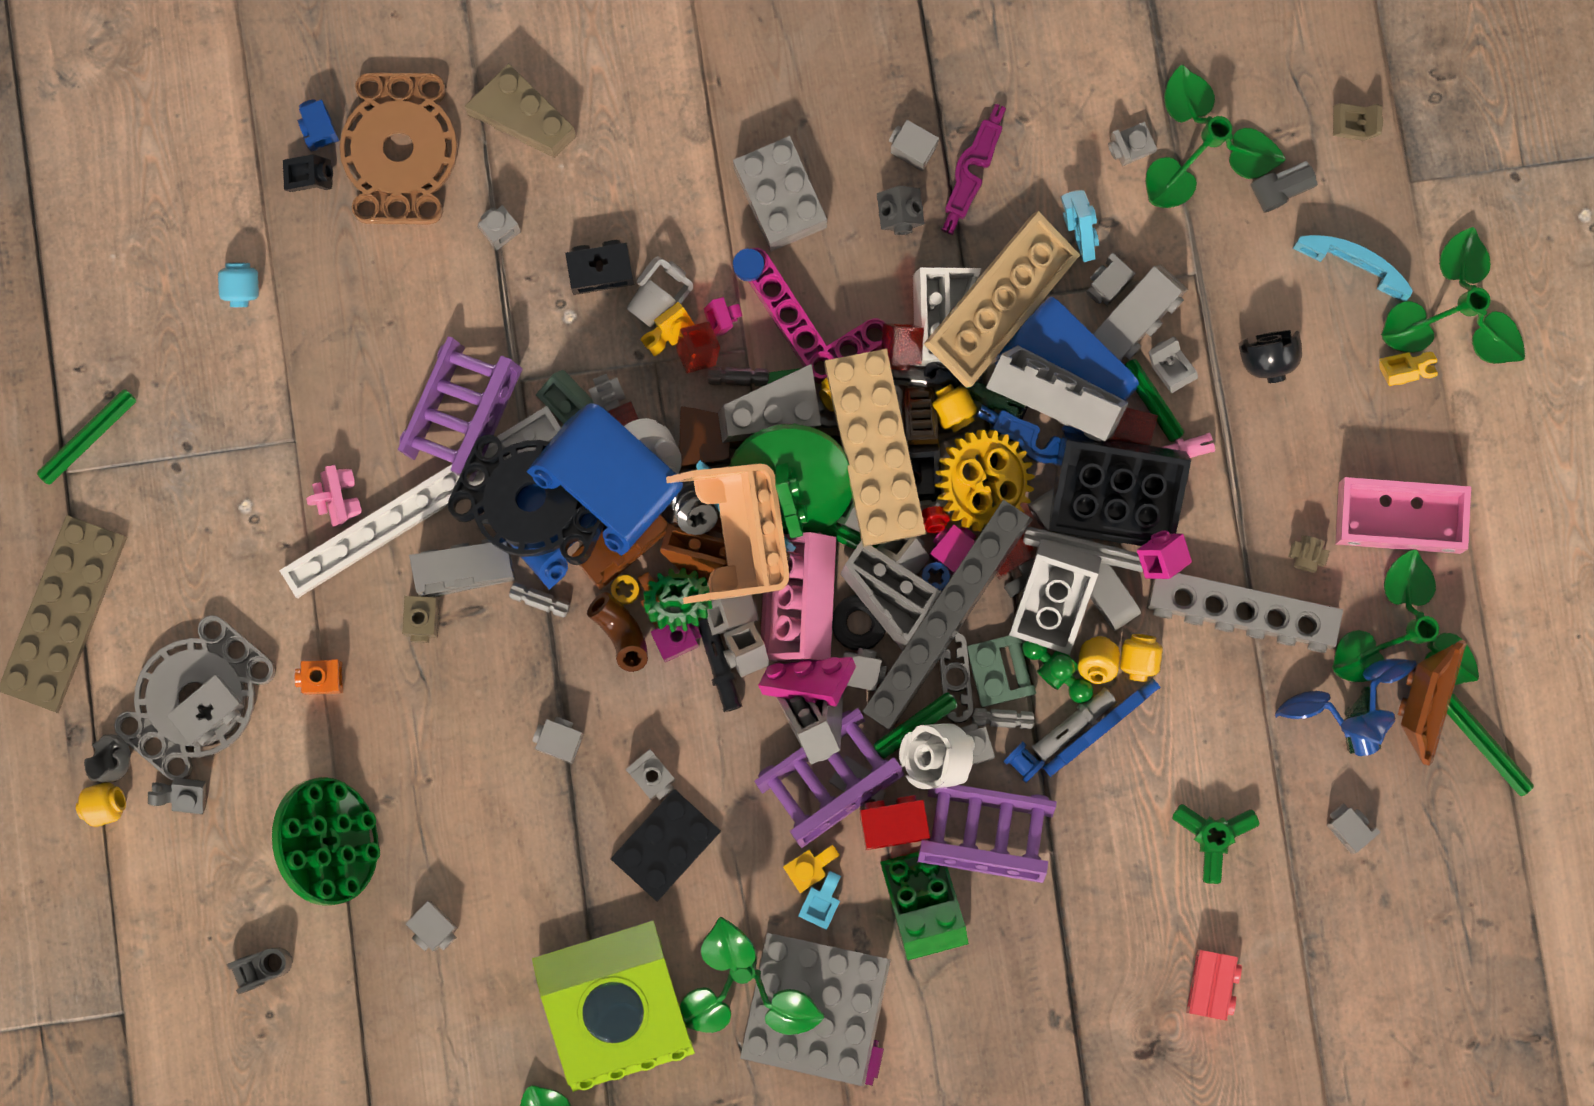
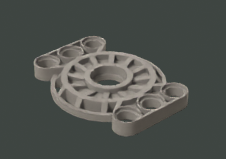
M210 615L200 621L198 625L200 639L188 638L175 641L161 648L147 661L139 674L135 686L134 705L136 712L127 711L121 713L115 720L114 728L117 735L171 780H174V778L186 779L190 776L193 769L191 757L200 758L214 755L233 744L242 735L250 722L255 699L253 684H268L275 676L276 669L274 663L226 621L217 616ZM213 621L219 622L222 628L220 636L215 639H209L205 634L206 625ZM236 641L242 642L245 646V653L239 659L231 658L228 652L229 646ZM195 644H201L203 650L196 649ZM187 645L188 650L180 651L173 655L168 653V651L178 646ZM162 656L164 661L156 667L152 674L148 673L154 662ZM260 661L265 662L269 667L268 675L263 679H256L252 674L254 664ZM214 675H217L225 681L244 705L245 698L249 697L248 708L245 717H242L243 707L240 710L241 716L229 726L223 724L215 731L217 736L205 746L212 745L220 741L221 745L211 750L202 751L203 747L200 744L197 747L190 745L166 716L180 705V693L186 685L194 682L204 685ZM146 678L149 681L146 687L145 699H141V688ZM243 683H247L248 690H244ZM141 706H146L147 713H142ZM206 707L203 709L205 715L202 718L211 720L213 716L210 712L214 708ZM129 717H133L138 721V729L132 735H126L122 731V723ZM238 722L241 723L236 733L227 740L226 736L234 730ZM153 737L158 738L162 743V749L157 755H149L145 749L146 742ZM188 747H194V752H189ZM174 758L183 759L186 765L185 771L178 776L172 775L169 771V764Z

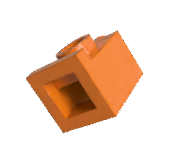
M338 659L301 661V668L295 669V686L301 687V693L305 695L343 693L342 662ZM315 671L322 673V679L319 682L312 681L311 676Z

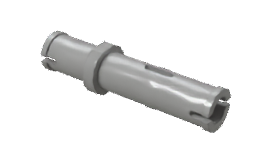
M1104 687L1101 692L1096 694L1084 705L1080 703L1076 707L1077 711L1033 745L1032 749L1045 762L1047 758L1067 744L1088 725H1095L1097 723L1096 719L1117 703L1116 699ZM1068 730L1060 739H1056L1062 732Z

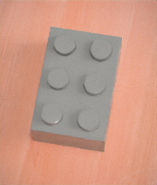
M790 136L733 160L734 171L770 252L827 228L825 213Z
M1041 538L1009 635L1070 655L1099 574L1102 558Z

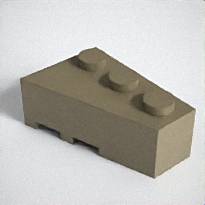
M509 63L465 105L468 116L476 120L479 119L493 126L494 129L505 132L554 158L576 138L574 127Z

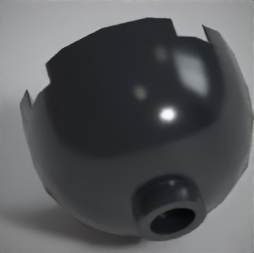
M1290 330L1269 332L1256 335L1257 342L1249 344L1247 338L1238 343L1241 359L1246 370L1257 378H1267L1268 383H1278L1286 380V374L1293 372L1300 364L1302 358V343L1299 331H1296L1293 336H1291Z

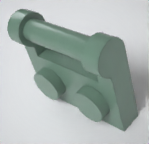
M1008 635L967 646L968 658L981 708L1037 694L1035 685H1031L1021 647L1022 639ZM1009 647L1019 686L1018 689L1010 690L1000 652L1001 648Z

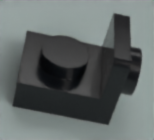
M311 154L283 160L285 191L296 192L312 188L332 189L333 168L330 159Z

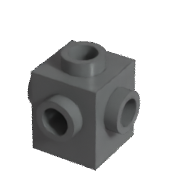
M896 186L877 193L882 230L894 231V235H907L913 232L912 228L924 225L920 188Z

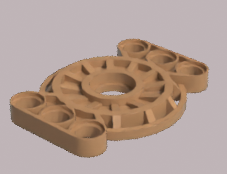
M365 73L357 79L355 84L356 92L364 102L358 105L348 117L342 130L339 146L341 162L346 175L356 189L362 193L353 200L352 212L358 221L365 224H434L442 217L443 209L440 201L433 194L450 177L457 156L456 133L449 117L437 104L445 97V84L441 77L431 73ZM367 81H375L379 87L378 91L372 96H366L361 90L363 84ZM398 81H404L409 84V91L404 96H396L392 92L393 85ZM431 81L438 83L440 90L437 95L429 97L423 93V87L426 83ZM371 106L372 109L367 111L366 108ZM429 108H434L431 112L428 111ZM361 114L363 117L357 123L354 131H350L353 121ZM439 115L447 123L449 131L443 132L437 120ZM393 134H405L413 142L412 154L404 161L396 162L390 160L384 154L385 141ZM347 138L351 139L350 156H346L345 151ZM449 140L452 142L450 158L447 157V142ZM348 165L355 166L356 171L361 177L358 181L351 174ZM444 166H447L445 173L437 182L436 179L440 176ZM367 185L371 187L368 190L364 188ZM364 201H371L375 204V210L370 216L365 217L358 213V207ZM395 201H401L406 205L404 214L399 217H394L389 213V206ZM428 201L435 203L437 210L433 216L424 217L420 214V207L423 203Z

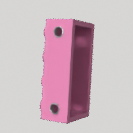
M1345 477L1339 482L1335 544L1461 554L1468 550L1471 486ZM1380 497H1387L1390 505L1388 507L1382 506L1380 504ZM1412 499H1418L1421 502L1420 509H1414L1411 506Z

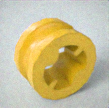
M629 575L617 577L611 585L612 596L621 604H631L639 596V585ZM625 582L626 585L633 584L634 590H630L632 595L629 598H626L624 594L617 595L616 591L620 590L618 586L620 583Z

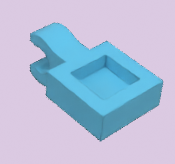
M829 871L820 891L811 887L798 917L827 930L840 903V900L832 897L841 876Z

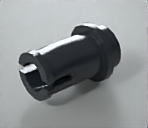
M930 363L924 370V377H927L925 380L928 383L939 384L943 388L952 384L954 389L961 385V382L947 367Z

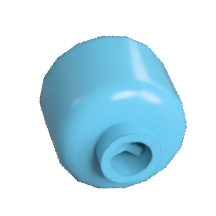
M225 263V268L218 272L220 299L230 301V307H249V301L255 300L259 296L258 271L250 268V263Z

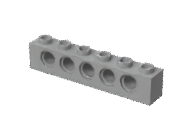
M1177 573L1170 579H1153L1147 609L1154 610L1153 615L1172 619L1173 614L1185 617L1184 622L1202 626L1203 621L1214 623L1215 629L1225 632H1233L1234 628L1246 630V636L1264 639L1265 635L1277 637V643L1295 646L1296 642L1308 644V650L1326 653L1327 649L1336 647L1343 609ZM1185 591L1188 593L1190 604L1188 606L1178 605L1174 599L1175 592ZM1213 597L1220 602L1221 609L1219 613H1211L1206 609L1205 601L1207 598ZM1239 604H1245L1251 609L1252 615L1249 620H1242L1238 617L1236 608ZM1269 611H1276L1282 616L1280 627H1274L1269 624L1267 620ZM1300 618H1307L1312 622L1313 630L1310 634L1300 631L1298 627Z

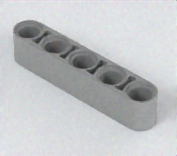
M1054 487L1028 504L1033 517L1042 530L1049 531ZM1058 533V534H1062V535H1066V536H1070V537H1074V538H1078V539H1082V540H1087V541L1093 542V540H1092L1091 538H1088V537H1082V536H1075V535H1069V534ZM1101 563L1090 599L1108 625L1116 631L1140 615L1141 611L1109 564Z

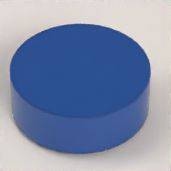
M749 248L739 251L733 260V269L736 276L743 281L758 279L764 271L762 255L758 251Z

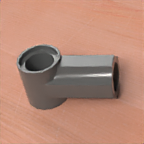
M1305 161L1278 174L1275 172L1267 174L1250 185L1263 212L1266 213L1284 205L1290 198L1316 187L1318 183L1312 166Z

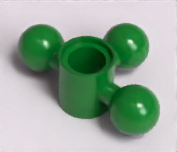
M1026 640L1023 642L1022 649L1024 655L1031 660L1040 659L1044 663L1037 670V673L1051 687L1058 690L1065 683L1069 687L1068 693L1070 698L1076 703H1086L1092 698L1094 692L1092 684L1086 679H1076L1073 676V673L1078 669V665L1068 654L1055 651L1050 655L1047 652V647Z

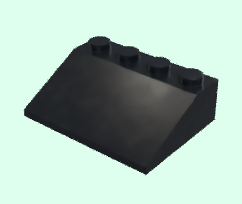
M1063 432L1057 460L1048 530L1050 532L1143 546L1151 540L1153 534L1160 531H1169L1170 534H1176L1191 465L1189 455L1186 451L1113 439L1095 441L1086 435Z

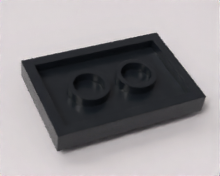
M673 789L612 856L611 860L658 902L721 833V830L676 789Z

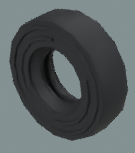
M856 594L844 598L833 612L832 630L835 638L844 647L858 651V648L870 649L883 639L886 630ZM855 611L866 612L872 621L870 630L862 635L852 633L847 626L849 615Z

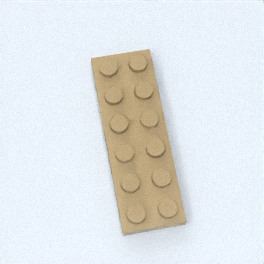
M1039 211L1033 213L925 341L924 345L966 388L973 386L1078 259L1080 254Z
M887 349L825 360L824 365L840 441L850 464L847 467L863 547L925 535L924 521Z

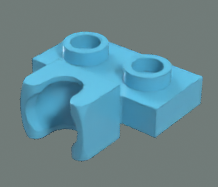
M1084 190L1066 193L1061 196V201L1065 210L1063 218L1068 231H1075V241L1083 262L1095 260V246H1099V239L1095 227H1092V224L1097 223L1094 207L1090 205Z

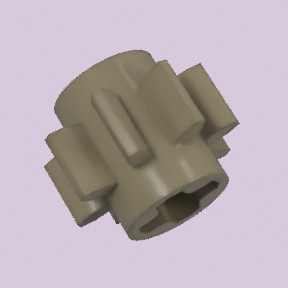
M1302 536L1300 542L1294 541L1292 543L1288 557L1295 559V568L1316 573L1318 566H1326L1330 551L1323 549L1325 543L1323 540L1311 536Z

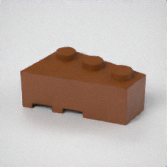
M660 514L629 551L622 556L605 545L602 534L607 527L605 525L591 556L579 567L601 591L664 537L668 522ZM583 544L572 554V557L579 556L583 552Z

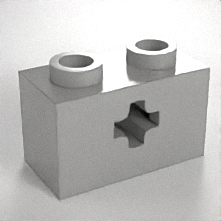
M214 675L166 717L190 745L197 747L200 744L203 747L217 736L215 731L223 724L229 726L241 716L240 710L245 705L221 677ZM205 707L214 708L210 712L213 716L211 720L202 718L205 715L203 711Z

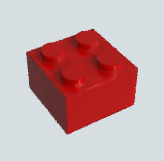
M916 795L897 798L896 804L885 806L884 800L865 803V810H860L859 812L865 851L919 842L930 838L924 800L917 801Z

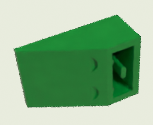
M919 851L880 862L907 961L969 944L966 926L948 867L917 862Z

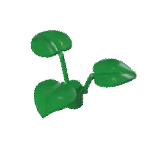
M1180 65L1167 83L1164 94L1165 108L1169 115L1177 122H1186L1193 118L1195 123L1206 124L1201 132L1203 143L1182 167L1177 160L1170 157L1159 158L1150 165L1145 178L1148 200L1152 205L1160 208H1173L1187 202L1196 190L1197 181L1186 170L1208 146L1219 147L1226 141V147L1232 150L1229 156L1231 168L1236 174L1246 179L1260 178L1281 165L1286 159L1278 146L1260 131L1243 128L1237 130L1232 135V124L1227 118L1223 116L1201 118L1208 115L1213 109L1215 103L1214 92L1203 78L1191 72L1184 65Z
M1474 227L1468 228L1450 239L1443 248L1439 259L1440 270L1443 276L1448 280H1459V285L1468 290L1459 297L1458 306L1427 319L1424 308L1418 303L1412 301L1399 303L1388 313L1381 333L1384 342L1393 349L1406 353H1415L1426 349L1434 340V332L1429 324L1459 311L1469 317L1478 314L1477 324L1480 328L1472 335V345L1480 359L1492 364L1519 362L1525 359L1524 343L1513 320L1506 314L1498 311L1487 315L1486 310L1491 302L1489 293L1476 285H1470L1481 282L1488 275L1491 266L1489 253Z
M1411 550L1400 556L1391 565L1384 579V590L1388 600L1396 605L1406 603V609L1416 619L1408 623L1404 636L1376 646L1374 637L1366 631L1356 630L1344 635L1337 644L1332 665L1334 673L1340 678L1351 682L1370 681L1364 678L1363 673L1371 664L1385 660L1379 651L1408 640L1416 644L1428 642L1427 647L1431 651L1426 654L1424 660L1462 640L1459 636L1452 633H1442L1438 636L1439 625L1437 621L1432 617L1424 616L1423 612L1417 611L1412 606L1427 604L1433 598L1436 591L1434 575L1417 550ZM1467 644L1455 685L1474 682L1479 679L1475 658Z
M723 917L718 918L702 943L701 956L710 967L720 971L730 968V973L718 997L711 989L703 987L692 990L683 998L679 1007L686 1028L705 1033H714L724 1029L730 1022L731 1009L722 1001L726 998L733 981L745 984L753 978L757 983L764 1006L769 1008L765 1015V1022L770 1028L782 1034L795 1035L816 1027L823 1020L824 1013L803 992L795 989H786L777 992L773 996L772 1002L768 999L761 979V971L756 969L757 953L753 943L734 924Z

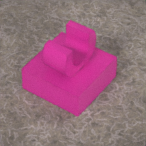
M724 297L713 299L703 309L712 338L726 334L733 327L732 323L737 322V318L743 316L739 304L727 307Z

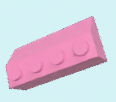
M806 532L803 533V536L790 538L789 534H784L796 546V549L793 552L787 551L790 554V559L788 562L789 581L786 587L779 591L763 593L761 638L765 644L769 661L800 662L803 660L815 661L831 658L836 537Z

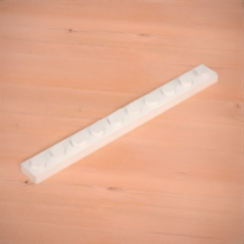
M545 406L497 437L505 448L527 440L550 442L561 427L548 406ZM490 443L484 457L494 456L498 450L497 444ZM537 447L518 450V453L524 451H536ZM452 464L279 570L295 597H301L448 506V500L460 477L450 470ZM477 471L473 482L469 481V484L473 486L481 484L485 477L484 473Z

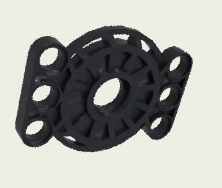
M488 434L480 437L475 443L448 500V510L452 516L459 522H469L475 518L482 534L495 547L508 554L521 557L540 556L560 548L561 554L570 564L581 565L585 563L591 556L605 525L597 518L594 526L583 528L581 526V519L584 515L591 512L561 485L554 489H544L546 493L545 502L536 511H523L517 505V496L520 491L528 485L536 484L533 477L526 471L549 442L527 440L505 448L499 438L494 435ZM489 443L497 444L498 450L494 456L489 458L482 456V450L485 445ZM537 447L536 451H524L518 453V450ZM476 471H482L485 475L483 482L476 486L470 485V475ZM469 499L471 501L469 511L464 514L457 513L455 509L456 504L460 500ZM483 524H490L497 533L494 538L487 532ZM508 542L513 546H517L518 549L507 547L502 543ZM581 542L584 545L583 552L576 557L569 556L567 550L570 544Z

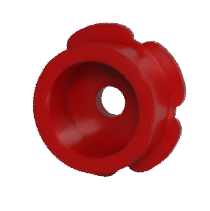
M933 506L921 511L925 529L929 533L943 531L947 522L950 521V517L943 510V507Z

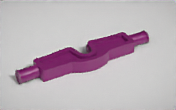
M994 104L989 119L982 121L972 146L962 153L957 162L954 175L956 184L946 205L945 212L948 215L941 228L945 233L950 222H952L948 234H954L959 219H965L972 201L982 186V179L970 173L968 167L977 165L988 168L990 166L996 144L1003 129L1000 126L1006 108L1001 106L996 117L1000 105Z

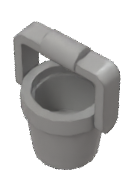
M657 256L653 258L637 279L640 287L626 309L651 328L658 316L677 302L681 304L693 289V283L685 277L686 272L673 261L667 262ZM660 265L676 281L684 283V286L674 298L649 279Z

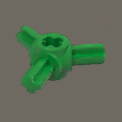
M1181 804L1172 816L1175 822L1195 835L1193 840L1200 844L1199 852H1204L1203 882L1207 884H1220L1222 882L1223 854H1228L1229 846L1236 843L1235 838L1260 825L1259 819L1252 809L1226 821L1223 817L1215 820L1209 816L1205 819L1184 804ZM1211 828L1214 832L1220 831L1222 834V838L1218 839L1221 842L1219 845L1216 842L1210 843L1207 836L1211 835L1209 833Z

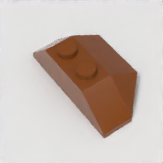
M717 518L715 526L709 532L701 535L687 534L681 530L678 523H669L660 552L679 570L685 568L687 575H690L695 570L698 573V578L705 577L708 583L709 576L714 569L728 566L721 518ZM786 551L787 561L789 562L790 554Z
M1460 640L1418 663L1417 668H1414L1408 675L1406 685L1411 686L1409 697L1402 698L1398 715L1403 717L1401 726L1420 760L1428 766L1434 761L1467 641Z

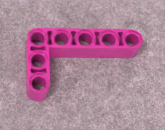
M751 248L762 255L764 271L758 279L748 282L802 366L806 367L812 364L814 382L821 384L827 377V374L820 375L816 373L813 368L814 365L820 361L843 357L840 353V349L843 346L852 345L857 349V354L882 350L887 345L889 328L883 320L878 318L867 320L831 344L826 345L768 254L760 248ZM769 284H776L780 287L781 292L775 297H769L764 293V289ZM785 310H793L797 313L798 317L794 322L786 323L781 319L780 315ZM877 328L882 331L884 336L880 341L873 342L867 338L866 333L870 329ZM808 335L814 339L813 346L808 349L801 348L797 344V340L801 336Z

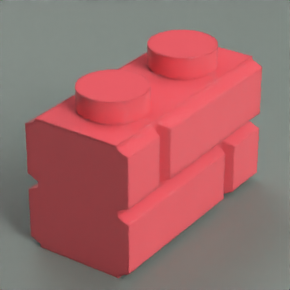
M1197 950L1186 1013L1227 1021L1228 1015L1234 1014L1236 996H1231L1233 983L1239 984L1242 972V965L1237 964L1238 957Z

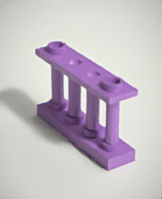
M448 336L445 344L438 351V360L411 421L400 437L398 451L413 460L416 459L419 450L452 462L450 470L460 476L477 440L483 435H494L523 368L512 359L500 356L498 363L492 365L462 354L465 347L454 338ZM457 365L490 377L485 392L481 394L451 383L450 380ZM444 394L477 405L478 408L473 419L467 422L438 411ZM434 422L465 434L460 449L456 451L425 439L431 423ZM489 444L484 446L482 456L485 455ZM477 471L470 475L469 481L473 482Z
M858 708L854 711L848 710L842 713L841 738L849 734L873 768L871 770L872 773L864 779L857 778L838 752L832 754L828 760L847 785L846 791L837 798L830 796L807 764L809 760L803 748L797 750L775 767L770 765L763 769L758 775L759 778L754 781L762 794L771 788L795 822L793 825L795 828L790 830V833L801 848L868 802L879 791L886 789L905 775L894 757L889 761L881 758L859 728V725L865 722ZM796 770L821 804L820 810L812 816L803 813L781 782V780Z
M963 785L928 790V797L937 798L932 837L928 841H921L917 862L1040 883L1044 882L1048 861L1041 860V857L1038 856L1044 816L1053 817L1057 801L1049 800L1044 795L1035 794L1028 797ZM950 800L969 803L963 844L959 846L947 844L944 840ZM981 806L1000 809L995 847L991 851L980 850L975 846ZM1012 811L1031 814L1026 854L1022 855V857L1010 855L1007 851Z

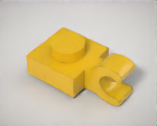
M677 302L654 320L658 327L643 335L640 340L653 356H657L664 350L667 341L674 346L697 327L685 308Z
M1410 352L1379 359L1380 370L1389 386L1402 385L1419 380V374L1424 378H1433L1438 375L1434 365L1428 366L1431 363L1437 362L1434 352H1425L1416 357H1412Z
M834 845L828 847L815 857L809 849L783 866L798 891L802 893L827 876L822 867L839 857L840 854Z

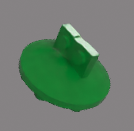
M795 423L767 427L748 437L738 447L731 459L729 467L766 464L773 470L775 474V487L779 498L783 533L789 534L790 538L803 536V533L806 532L818 533L828 528L843 515L851 501L852 493L847 468L850 464L844 449L832 437L818 429Z
M328 777L309 779L295 785L281 800L273 820L272 848L277 867L285 882L304 900L322 906L348 902L357 897L370 882L377 860L380 857L376 817L359 793L348 784ZM371 829L373 833L374 842H371L370 840Z

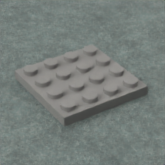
M767 933L759 970L761 971V979L768 999L772 1002L773 996L781 990H798L814 1001L818 1009L824 1013V1018L816 1027L801 1034L786 1035L776 1032L765 1022V1015L769 1008L764 1006L756 983L740 1059L865 1086L891 959Z

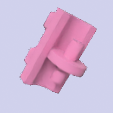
M335 465L326 466L325 471L320 473L322 484L321 482L312 484L314 495L306 498L307 505H317L319 515L327 514L329 510L332 527L342 526L346 520L361 514L358 498L343 500L341 493L342 489L353 488L355 485L352 469L336 470Z

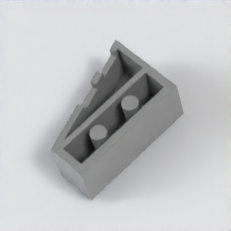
M1162 265L1154 266L1093 335L1120 361L1125 357L1130 360L1142 347L1139 344L1141 339L1146 334L1151 337L1161 327L1163 323L1160 319L1168 311L1172 314L1184 301L1182 296L1189 289Z

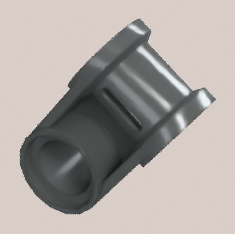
M271 948L227 964V967L233 971L238 984L236 991L239 995L285 975L292 968L293 961L292 956L287 950ZM274 953L279 955L282 960V965L278 971H273L269 966V958Z

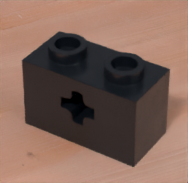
M610 240L603 242L602 247L591 249L589 245H580L571 249L572 252L565 253L573 295L634 285L627 242L621 243L620 240ZM602 260L603 271L597 272L595 268L596 261Z

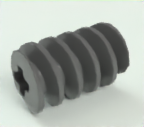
M684 469V470H680V471H679V474H680V473H684V472L693 471L694 469ZM694 481L683 482V488L671 502L678 525L687 534L701 535L709 532L717 522V512L714 505L705 504L699 500L695 492Z

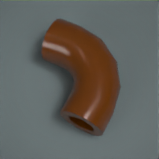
M604 592L598 595L587 610L588 617L600 626L611 639L616 649L617 664L621 669L629 672L643 669L648 661V651L644 634L630 612L610 593Z

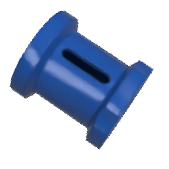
M930 563L923 569L922 579L928 582L930 578L929 572L934 574L940 572L942 574L940 579L942 584L939 585L937 582H934L931 585L942 592L950 579L949 570L942 563Z
M1022 741L1003 762L1006 765L1011 764L1023 776V781L1027 783L1044 766L1045 762L1043 760L1038 761L1025 748L1026 744Z

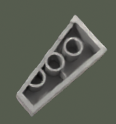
M1019 345L1001 355L986 387L989 390L1055 418L1066 426L1082 430L1087 437L1095 441H1106L1113 436L1128 405L1127 401Z

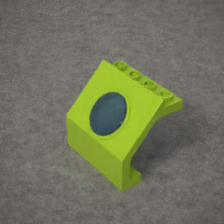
M654 920L532 958L543 1007L567 1084L571 1086L573 1092L587 1090L594 1085L610 1080H619L626 1075L651 1070L655 1066L671 1061H679L686 1056L695 1054L662 950L663 946Z

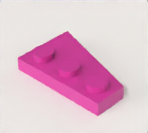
M831 657L815 661L803 660L787 664L775 663L767 667L758 686L762 695L786 699L802 696L806 702L816 703L818 699L826 700L830 706H837L856 665L852 657Z

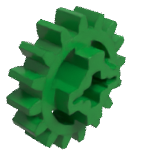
M671 568L668 572L669 575L666 577L661 573L657 574V583L654 581L648 582L649 590L643 593L645 612L648 613L651 623L658 622L659 629L669 625L671 632H674L677 626H681L683 631H687V624L692 623L697 627L699 626V617L707 619V609H712V601L684 604L683 601L684 597L710 593L706 578L699 579L697 571L694 570L690 575H687L686 569L682 568L678 574H675Z

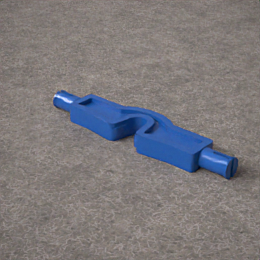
M981 405L976 417L992 424L991 430L998 431L999 435L1008 434L1010 441H1018L1019 449L1026 451L1027 454L1025 456L1039 463H1053L1057 465L1061 438L1053 436L1047 442L1044 449H1039L1036 446V440L1040 432V428L1037 425L1019 419L1006 411H1000L998 414Z
M1151 678L1145 685L1125 699L1042 768L1052 777V775L1142 704L1155 691L1160 689L1159 684Z

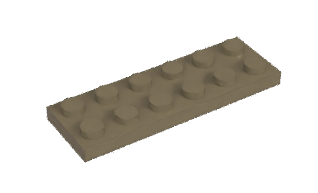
M66 515L1 679V693L59 713L127 537Z

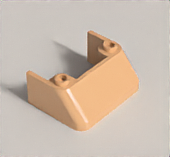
M752 464L693 470L666 477L667 483L694 481L695 492L701 502L705 504H719L728 565L716 568L711 572L708 581L710 593L684 597V604L779 591L786 587L789 581V568L779 498L775 487V474L768 465Z

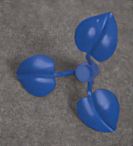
M1386 659L1375 662L1364 670V678L1372 680L1370 683V712L1365 715L1352 717L1344 721L1334 705L1328 702L1331 699L1329 693L1308 691L1297 694L1285 701L1276 711L1275 717L1304 719L1315 716L1324 709H1328L1341 726L1345 737H1351L1355 755L1368 756L1374 754L1380 749L1379 744H1382L1386 733L1396 719L1395 714L1391 711L1376 710V688L1380 682L1393 683L1408 675L1417 665L1416 660Z

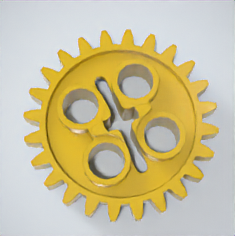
M977 430L976 436L973 432L965 433V440L962 438L954 440L957 449L954 447L946 448L950 457L939 459L945 466V469L936 471L937 475L943 477V481L936 483L935 487L943 488L944 492L937 498L938 500L948 501L943 510H954L951 520L959 521L962 519L961 527L969 528L972 525L973 531H981L982 528L986 527L1003 500L1023 513L1025 512L1020 504L1031 502L1025 496V493L1034 491L1033 487L1027 485V481L1035 478V475L1027 474L1026 469L1033 464L1032 462L1022 461L1027 452H1016L1019 442L1011 441L1008 443V434H1001L998 437V431L990 430L988 434L985 430ZM993 453L996 454L998 459L995 468L990 464V457ZM965 464H968L970 467V476L967 479L964 478L962 473ZM986 476H987L988 481H986V482L984 483V486H983L982 481H984V480L986 479ZM1002 483L1006 484L1008 490L1004 498L1000 494ZM976 493L980 497V505L977 509L974 508L972 502Z

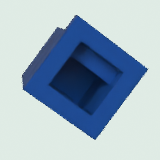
M315 99L308 100L299 105L302 118L297 121L303 136L307 137L304 140L311 152L340 141L322 99L319 101Z

